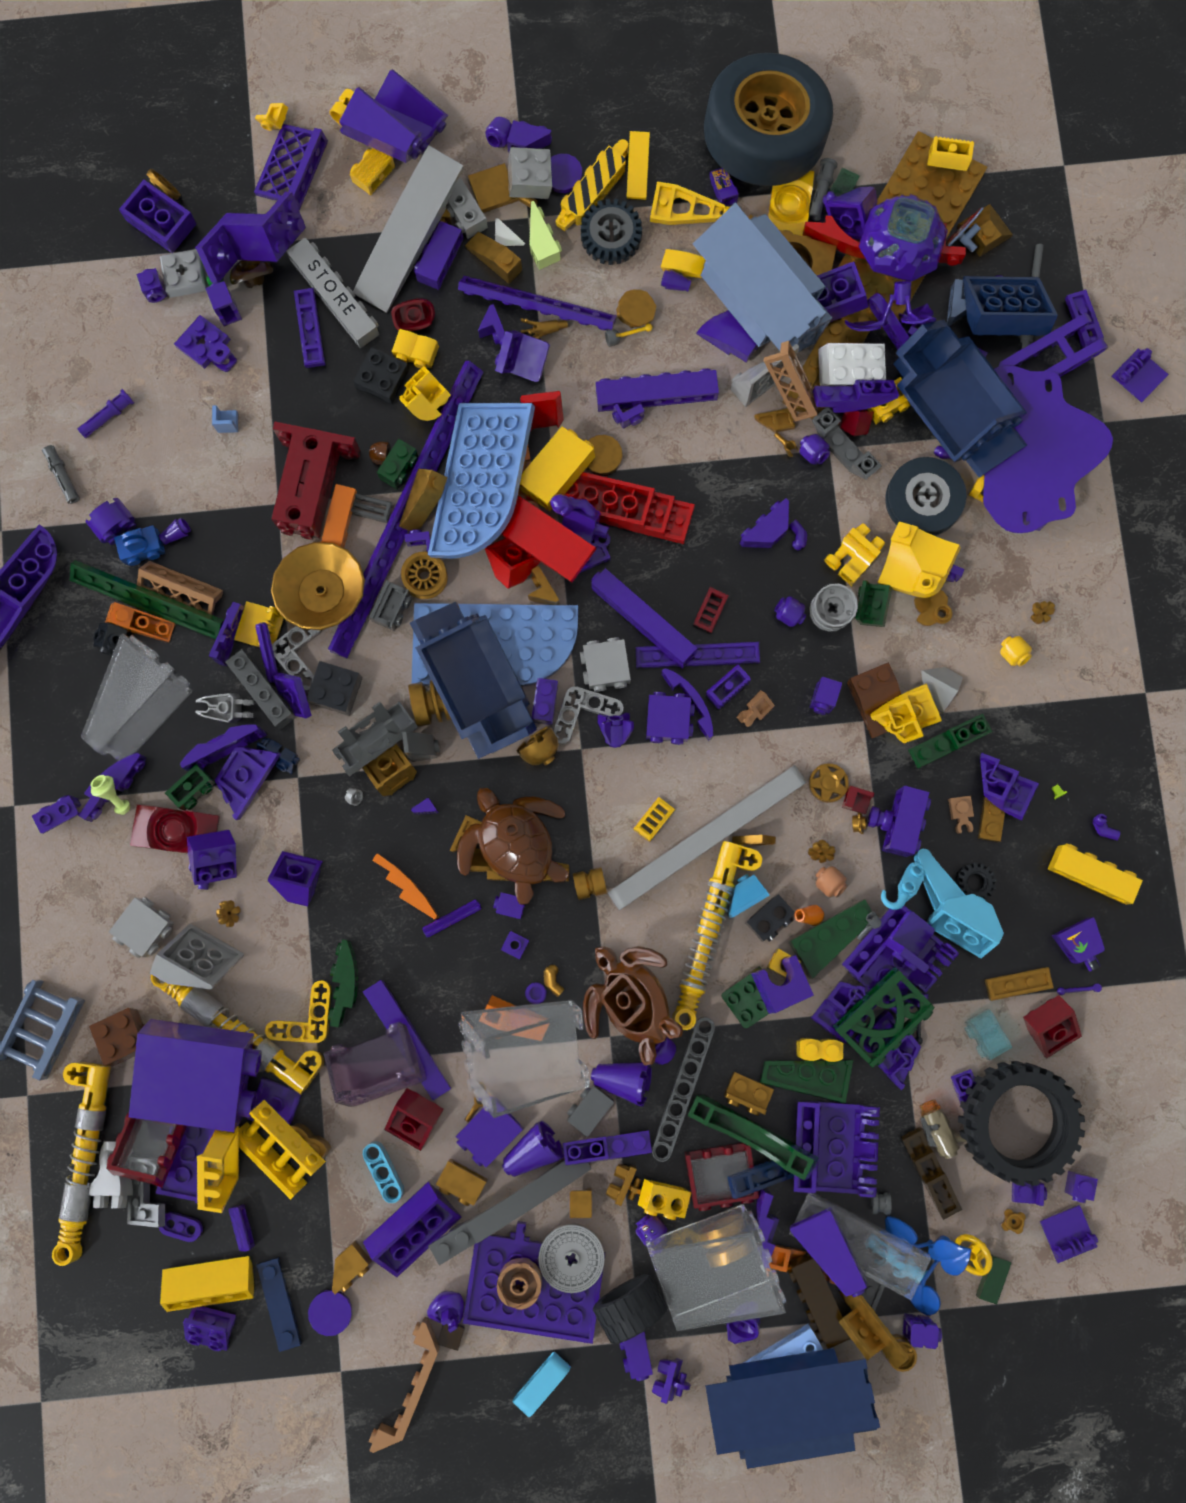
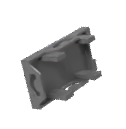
M400 701L388 710L385 709L381 702H378L372 707L373 713L350 729L345 726L338 731V734L344 741L332 749V751L339 760L343 759L345 762L342 767L349 777L403 739L402 732H413L418 728ZM375 717L376 722H373L368 729L359 732V734L355 732L359 727L362 729L368 726L371 722L370 720Z

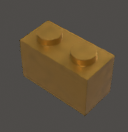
M450 1158L436 1185L439 1186L438 1190L448 1196L453 1194L459 1197L458 1201L466 1206L470 1204L474 1206L488 1179Z

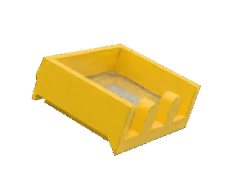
M237 1126L234 1132L215 1130L203 1154L197 1156L198 1210L222 1213L239 1179V1126Z

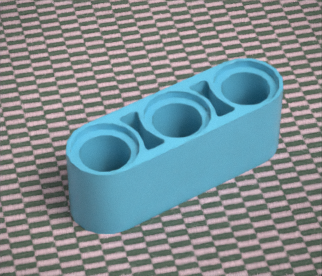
M378 1141L371 1142L364 1148L363 1158L383 1199L388 1203H396L404 1194V1186L383 1144ZM370 1147L378 1149L379 1156L377 1158L370 1156ZM379 1167H386L388 1169V1177L379 1175ZM393 1186L398 1189L397 1197L389 1195V1187Z
M554 1351L517 1393L512 1402L525 1415L531 1417L567 1375L571 1366Z

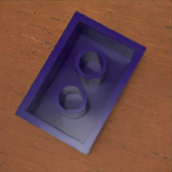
M146 180L139 184L119 209L128 223L171 253H174L197 224L190 211Z
M903 786L896 791L892 807L894 813L889 831H886L882 851L903 857L914 855L915 851H919L921 846L919 834L926 825L924 813L925 810H929L931 799L928 798L929 792L908 786Z

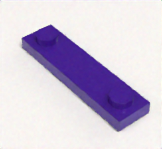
M314 288L295 290L294 296L305 368L325 365L315 290Z

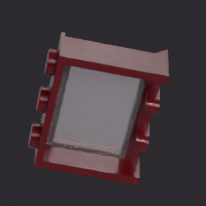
M128 1112L125 1117L123 1130L116 1138L114 1151L107 1159L106 1169L114 1176L117 1175L146 1182L163 1188L187 1126L130 1118Z
M740 1142L684 1152L694 1209L698 1208L699 1211L710 1210L711 1206L714 1205L729 1207L733 1205V1202L739 1201L742 1204L753 1203L754 1199L759 1198L758 1191L738 1199L732 1198L727 1176L754 1167L750 1146Z

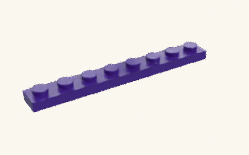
M463 276L459 281L458 290L464 291L467 295L476 294L483 296L487 300L495 299L502 301L506 305H518L525 310H537L544 315L553 314L563 320L572 319L582 325L591 324L597 326L601 330H612L616 323L617 315L468 276Z

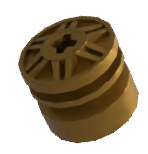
M430 680V690H426L423 682L408 685L411 706L418 727L431 725L433 714L436 715L439 723L443 722L442 712H445L447 721L452 720L432 680Z

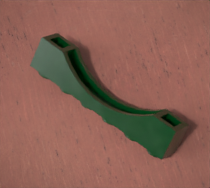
M704 1094L696 1097L689 1111V1117L745 1143L803 1180L810 1178L819 1157Z

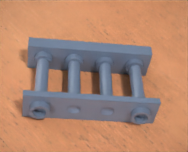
M32 980L26 985L24 998L3 1041L0 1042V1061L6 1060L8 1056L33 1068L32 1078L40 1081L48 1079L85 1000L79 997H70V999L64 1000L40 989L44 981ZM38 997L62 1008L61 1018L55 1020L31 1009L35 998ZM26 1017L51 1027L52 1031H54L51 1038L46 1040L22 1029L21 1027ZM17 1036L42 1047L44 1053L41 1059L36 1060L13 1049L12 1046Z

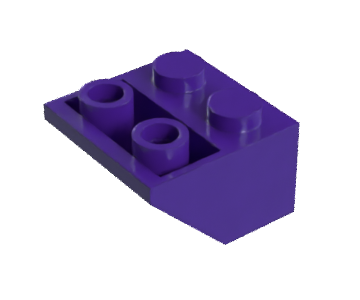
M230 830L187 837L188 857L194 885L237 878L236 843Z

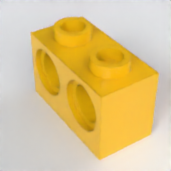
M644 1179L638 1205L645 1209L644 1213L652 1216H657V1213H661L663 1217L671 1220H676V1217L685 1218L691 1192L679 1186ZM657 1195L656 1200L652 1203L653 1197Z

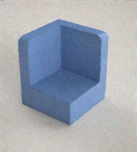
M212 405V425L218 433L238 432L237 410L220 411L217 405Z

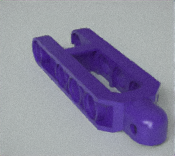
M1084 313L999 363L998 367L1009 365L1020 367L1024 361L1033 356H1039L1040 352L1048 347L1059 345L1066 359L1045 371L1055 372L1059 377H1062L1104 352L1108 345L1101 338L1074 353L1066 339L1073 336L1076 331L1088 323L1089 325L1092 323L1089 315ZM1007 374L1008 385L1012 386L1014 384ZM1050 379L1045 380V386L1051 383Z

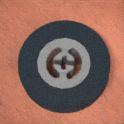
M933 457L916 458L903 464L890 480L885 495L886 508L890 518L896 525H898V522L907 523L936 536L951 528L961 516L966 504V487L958 471L947 462ZM916 487H920L921 489L915 496V498L917 499L916 501H914L912 494L913 489ZM937 493L939 500L938 506L932 508L931 505L936 499L937 496H935V494Z

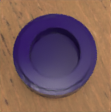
M532 983L526 988L525 996L530 1003L539 1004L545 1000L547 991L541 983Z

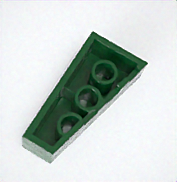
M865 899L860 900L788 941L798 960L802 961L801 965L809 979H813L868 924L866 916L872 910Z

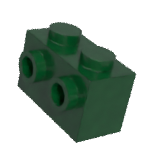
M398 439L377 471L380 480L398 490L419 458L416 448Z
M196 764L165 794L179 809L184 811L187 809L191 810L197 805V800L202 795L205 796L213 790V785L216 782L203 767Z

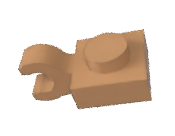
M760 690L747 704L749 709L740 712L737 718L741 723L744 722L749 727L756 718L762 720L775 705L767 694Z

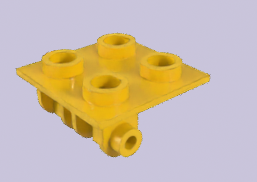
M246 601L234 640L260 647L255 625L265 622L268 625L271 643L273 644L278 638L284 618L275 607L270 606L268 608Z

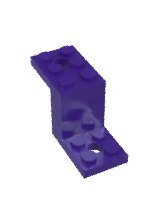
M285 192L266 214L226 213L195 248L211 283L220 282L238 260L277 262L304 231L306 226L293 193Z

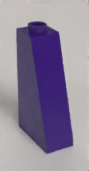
M831 1207L790 1226L791 1233L846 1297L849 1295L857 1297L865 1292L864 1289L867 1288L866 1279Z

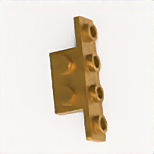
M840 1291L839 1294L851 1308L852 1312L843 1317L839 1323L868 1361L882 1350L896 1369L909 1359L908 1355L862 1295L857 1297L849 1295L846 1297Z

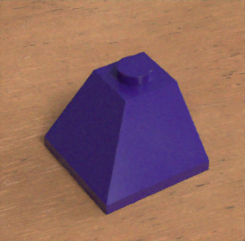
M282 851L268 877V882L287 902L308 907L315 893L322 861Z

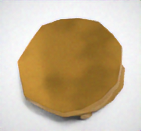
M637 289L629 290L624 293L618 302V307L616 308L617 317L630 328L641 327L653 321L656 304L648 292Z

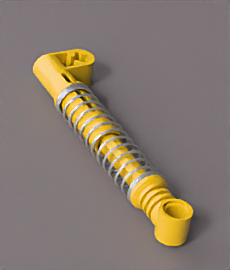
M722 842L713 877L708 882V886H710L709 891H706L708 896L707 899L703 900L706 903L704 907H701L703 913L699 915L701 918L700 923H697L699 928L698 931L694 932L700 935L699 940L692 939L698 945L697 948L690 947V950L696 953L695 956H687L693 960V963L685 964L691 970L690 972H683V974L689 977L680 980L679 987L683 994L679 995L681 1001L678 1000L677 1003H680V1005L676 1006V1010L672 1015V1019L678 1022L683 1030L691 1029L696 1023L697 1011H695V1008L698 1009L696 1003H700L698 998L705 994L706 987L704 985L708 984L702 978L703 976H710L704 970L705 968L712 969V966L707 964V960H715L709 953L717 952L711 945L719 944L715 939L721 936L719 931L724 928L721 924L722 921L726 920L724 913L728 912L726 906L730 904L728 899L733 896L731 892H734L735 885L733 881L736 870L753 871L762 864L761 854L754 849L731 842ZM742 850L744 851L743 857L751 856L754 863L749 864V861L744 860L741 861V865H738ZM682 1013H687L689 1021L683 1025L679 1022V1017Z

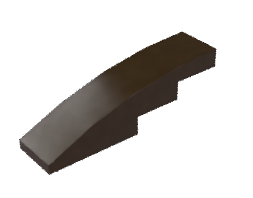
M918 1127L901 1136L904 1146L942 1219L944 1220L961 1211L962 1208L952 1186L942 1170L934 1151L930 1148L922 1129Z

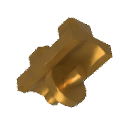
M618 1163L614 1176L623 1179V1183L620 1187L610 1182L606 1191V1195L615 1200V1204L622 1206L628 1190H630L628 1199L633 1201L636 1194L640 1195L641 1188H639L642 1182L641 1179L636 1178L634 1184H631L637 1170L636 1166L632 1164L627 1166Z

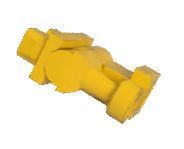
M864 523L856 529L853 527L844 537L837 552L834 555L829 554L824 559L830 568L837 570L841 566L840 560L847 554L852 558L838 573L851 587L879 556L880 550L885 544L878 536L870 543L865 537L871 530Z

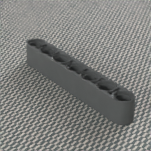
M700 1017L696 1020L652 1145V1154L657 1161H667L674 1149L715 1031V1024L708 1017ZM702 1021L710 1023V1030L706 1033H702L699 1030V1024ZM696 1041H700L703 1044V1050L700 1053L692 1051V1045ZM688 1062L696 1064V1070L691 1074L685 1072L684 1069ZM684 1082L689 1085V1090L686 1094L678 1092L677 1087L680 1083ZM679 1103L682 1106V1111L677 1115L670 1112L671 1105ZM672 1124L675 1127L672 1135H665L663 1133L665 1125ZM659 1145H664L668 1149L664 1156H659L655 1152Z

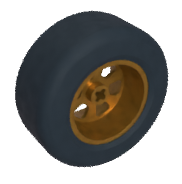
M757 53L742 57L728 65L718 75L711 88L704 120V136L708 150L714 160L726 172L741 181L760 186H776L795 181L807 174L816 165L823 153L833 121L831 94L824 81L812 68L793 57L778 53ZM758 108L756 113L749 112L751 109ZM748 121H753V122L755 123L756 127H755L754 125H752L751 123H749ZM780 126L789 128L784 131L777 130Z

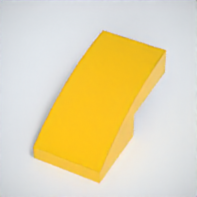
M666 249L661 269L663 271H670L671 269L675 272H681L684 277L702 278L701 273L706 260L696 254Z

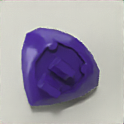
M454 1291L439 1293L427 1309L428 1318L441 1323L443 1326L448 1324V1331L450 1333L456 1330L464 1312V1301L461 1294Z

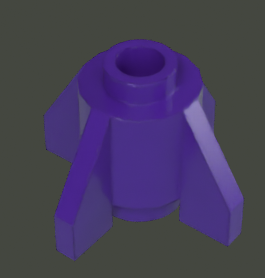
M626 712L620 716L614 715L609 717L608 715L598 714V724L605 738V743L613 748L621 747L622 744L626 743L634 730V721H630V713Z

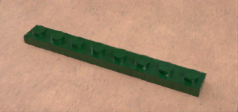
M77 560L71 563L70 581L213 639L217 638L224 620Z

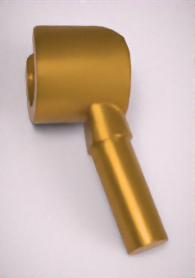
M778 432L774 434L784 445V449L789 457H793L791 449L799 451L794 441L785 440Z
M480 1094L475 1096L474 1105L466 1116L465 1121L469 1122L479 1107H483L486 1104L487 1098L483 1104H478L476 1099Z

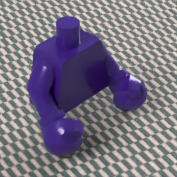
M562 494L552 497L550 501L551 507L556 513L563 516V526L592 544L595 536L606 539L609 527L599 524L601 513L588 500L574 499Z

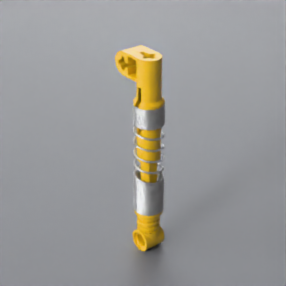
M151 975V982L154 986L160 988L165 993L167 992L169 996L178 1002V1006L194 1017L199 1023L201 1022L202 1025L210 1027L212 1024H215L219 1029L254 1033L252 1049H255L254 1046L256 1045V1050L262 1051L260 1068L267 1073L271 1072L300 1095L322 1069L324 1058L321 1053L309 1050L295 1063L284 1055V1050L278 1047V1045L276 1046L268 1038L264 1039V1035L256 1034L255 1028H248L246 1021L240 1022L237 1015L228 1018L229 1009L224 1008V1005L201 988L172 985L166 982L161 983L157 977ZM225 1010H227L226 1016L222 1014ZM236 1016L235 1022L230 1020L231 1018ZM316 1057V1066L311 1065L309 1067L313 1071L312 1075H310L300 1065L303 1063L308 1066L310 1063L308 1058ZM275 1060L278 1061L280 1064H282V1065H283L284 1067H286L287 1069H286V1070H283V1069H282L281 1067H279L276 1063H274V1061H275Z
M77 1062L68 1064L63 1071V1078L68 1084L83 1086L85 1089L83 1101L79 1104L75 1127L77 1130L73 1132L76 1136L75 1142L72 1143L74 1151L69 1155L72 1159V1164L68 1166V1169L73 1172V1175L65 1178L67 1182L64 1183V1194L58 1221L62 1228L59 1230L61 1234H59L58 1238L60 1240H58L57 1245L52 1251V1259L59 1266H65L77 1261L82 1254L79 1240H81V1229H83L88 1220L91 1196H88L91 1183H87L88 1176H95V1174H89L90 1166L97 1165L95 1156L96 1153H99V1151H96L98 1142H101V1140H98L99 1133L103 1130L105 1112H107L105 1099L111 1066ZM77 1072H87V1075L80 1076ZM66 1248L69 1251V1257H67L65 1254Z

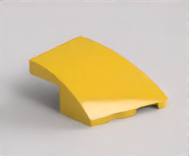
M928 684L899 695L871 713L872 720L879 722L888 732L896 735L897 739L903 743L924 737L922 728L942 721Z

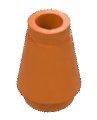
M810 905L797 909L794 917L798 922L817 926L824 920V911L818 905Z

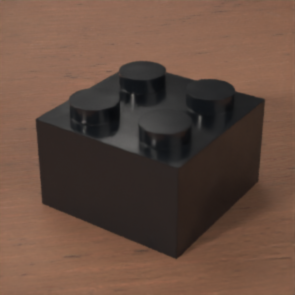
M319 661L307 701L312 705L350 716L363 677L358 672Z

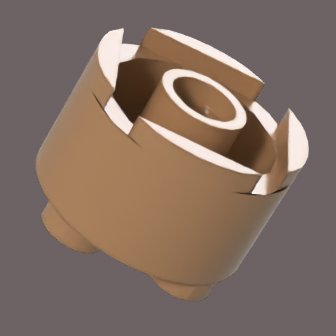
M515 1258L507 1262L501 1269L497 1280V1293L500 1300L508 1307L519 1310L532 1306L538 1299L542 1288L541 1271L528 1258ZM516 1280L524 1281L523 1287L519 1284L515 1285Z

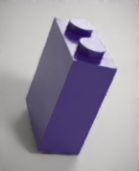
M493 1097L455 1137L458 1139L457 1144L464 1151L468 1149L473 1154L472 1159L480 1167L484 1165L487 1168L524 1127Z

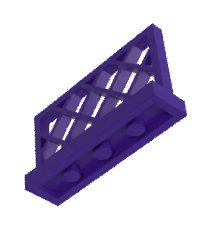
M283 124L254 190L255 195L278 201L281 197L278 191L288 187V192L293 193L300 210L328 143L322 129L314 128L311 131ZM287 131L294 133V137L286 141L284 140ZM306 136L311 137L308 143L301 144L300 140ZM298 142L300 147L290 152L287 146ZM286 148L287 154L277 158L278 151ZM303 152L302 159L294 162L293 157ZM291 159L293 164L283 169L280 163ZM278 165L280 171L270 175L271 168ZM295 169V176L288 180L285 174ZM283 176L285 182L275 186L273 181ZM271 182L273 188L268 191H262L264 185Z

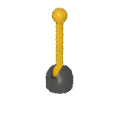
M648 323L645 327L619 333L617 330L605 331V339L608 347L617 345L621 337L642 331L650 332L653 327Z

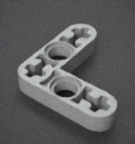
M295 626L272 644L275 659L288 675L297 676L305 669L306 672H303V675L306 679L311 678L310 683L312 684L314 675L295 652L320 634L322 630H308L310 635L307 637L303 629ZM296 632L303 635V640L299 643H295L291 639L292 635ZM288 639L289 643L293 646V648L290 649V646H287L284 649L285 654H276V652L278 651L276 647H284L285 645H287L286 641L284 640ZM289 662H299V669L297 671H290L288 669ZM304 685V691L309 692L311 686Z
M570 687L565 694L553 731L555 734L562 732L563 725H559L560 722L572 727L571 729L566 727L565 734L568 736L567 738L559 740V736L556 735L558 744L565 745L570 742L581 709L596 714L608 715V717L620 716L623 714V704L615 698L580 687ZM575 691L581 697L575 700L574 706H578L577 709L572 706H565L566 703L571 705L572 697L569 695L574 694ZM593 697H597L601 702L597 708L589 706V700ZM604 700L608 701L606 703L607 706L613 707L614 704H617V708L620 711L612 714L611 709L606 707L605 712L601 711L604 706ZM570 710L574 713L575 716L572 721H565L562 716L565 711Z

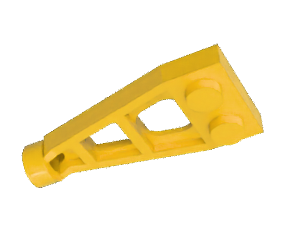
M657 182L650 222L666 225L716 222L722 216L720 211L724 214L730 207L679 185ZM676 198H682L690 203V210L687 213L676 214L672 211ZM700 203L709 206V214H694L695 205Z

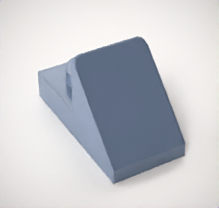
M955 279L950 288L946 322L949 326L967 314L964 288H962L963 280Z

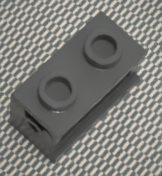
M386 580L369 616L371 621L395 631L396 626L399 627L403 621L404 616L402 614L404 609H408L411 604L412 597H410V591L408 589L405 591L404 588Z
M595 1085L591 1088L587 1086L580 1095L583 1098L578 1105L574 1103L567 1112L569 1115L567 1121L586 1137L590 1135L614 1103L612 1098L599 1088H596Z

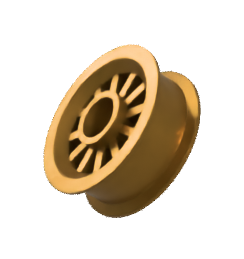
M423 551L412 554L405 560L401 569V579L405 588L416 598H434L446 587L448 575L443 561L440 558H431L428 556V552ZM422 572L430 573L427 579L419 578Z

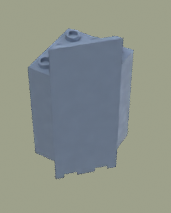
M735 202L693 243L694 247L706 260L701 276L758 347L772 341L780 351L781 343L789 341L791 346L797 344L799 346L798 352L817 343L832 319L818 301L826 286L766 214L749 219Z

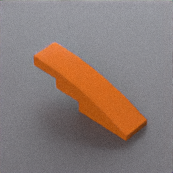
M338 484L335 485L321 542L334 543L343 548L345 547L348 537L347 530L352 516L351 509L357 493L356 489Z
M376 854L372 861L390 871L386 879L403 889L399 898L437 920L439 915L417 885L398 867L381 855Z

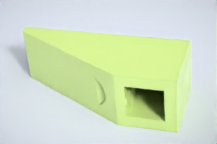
M532 201L530 253L538 269L541 270L560 261L562 249L558 240L554 241L552 228L549 223H545L543 219L545 216L541 207L537 208L535 202Z

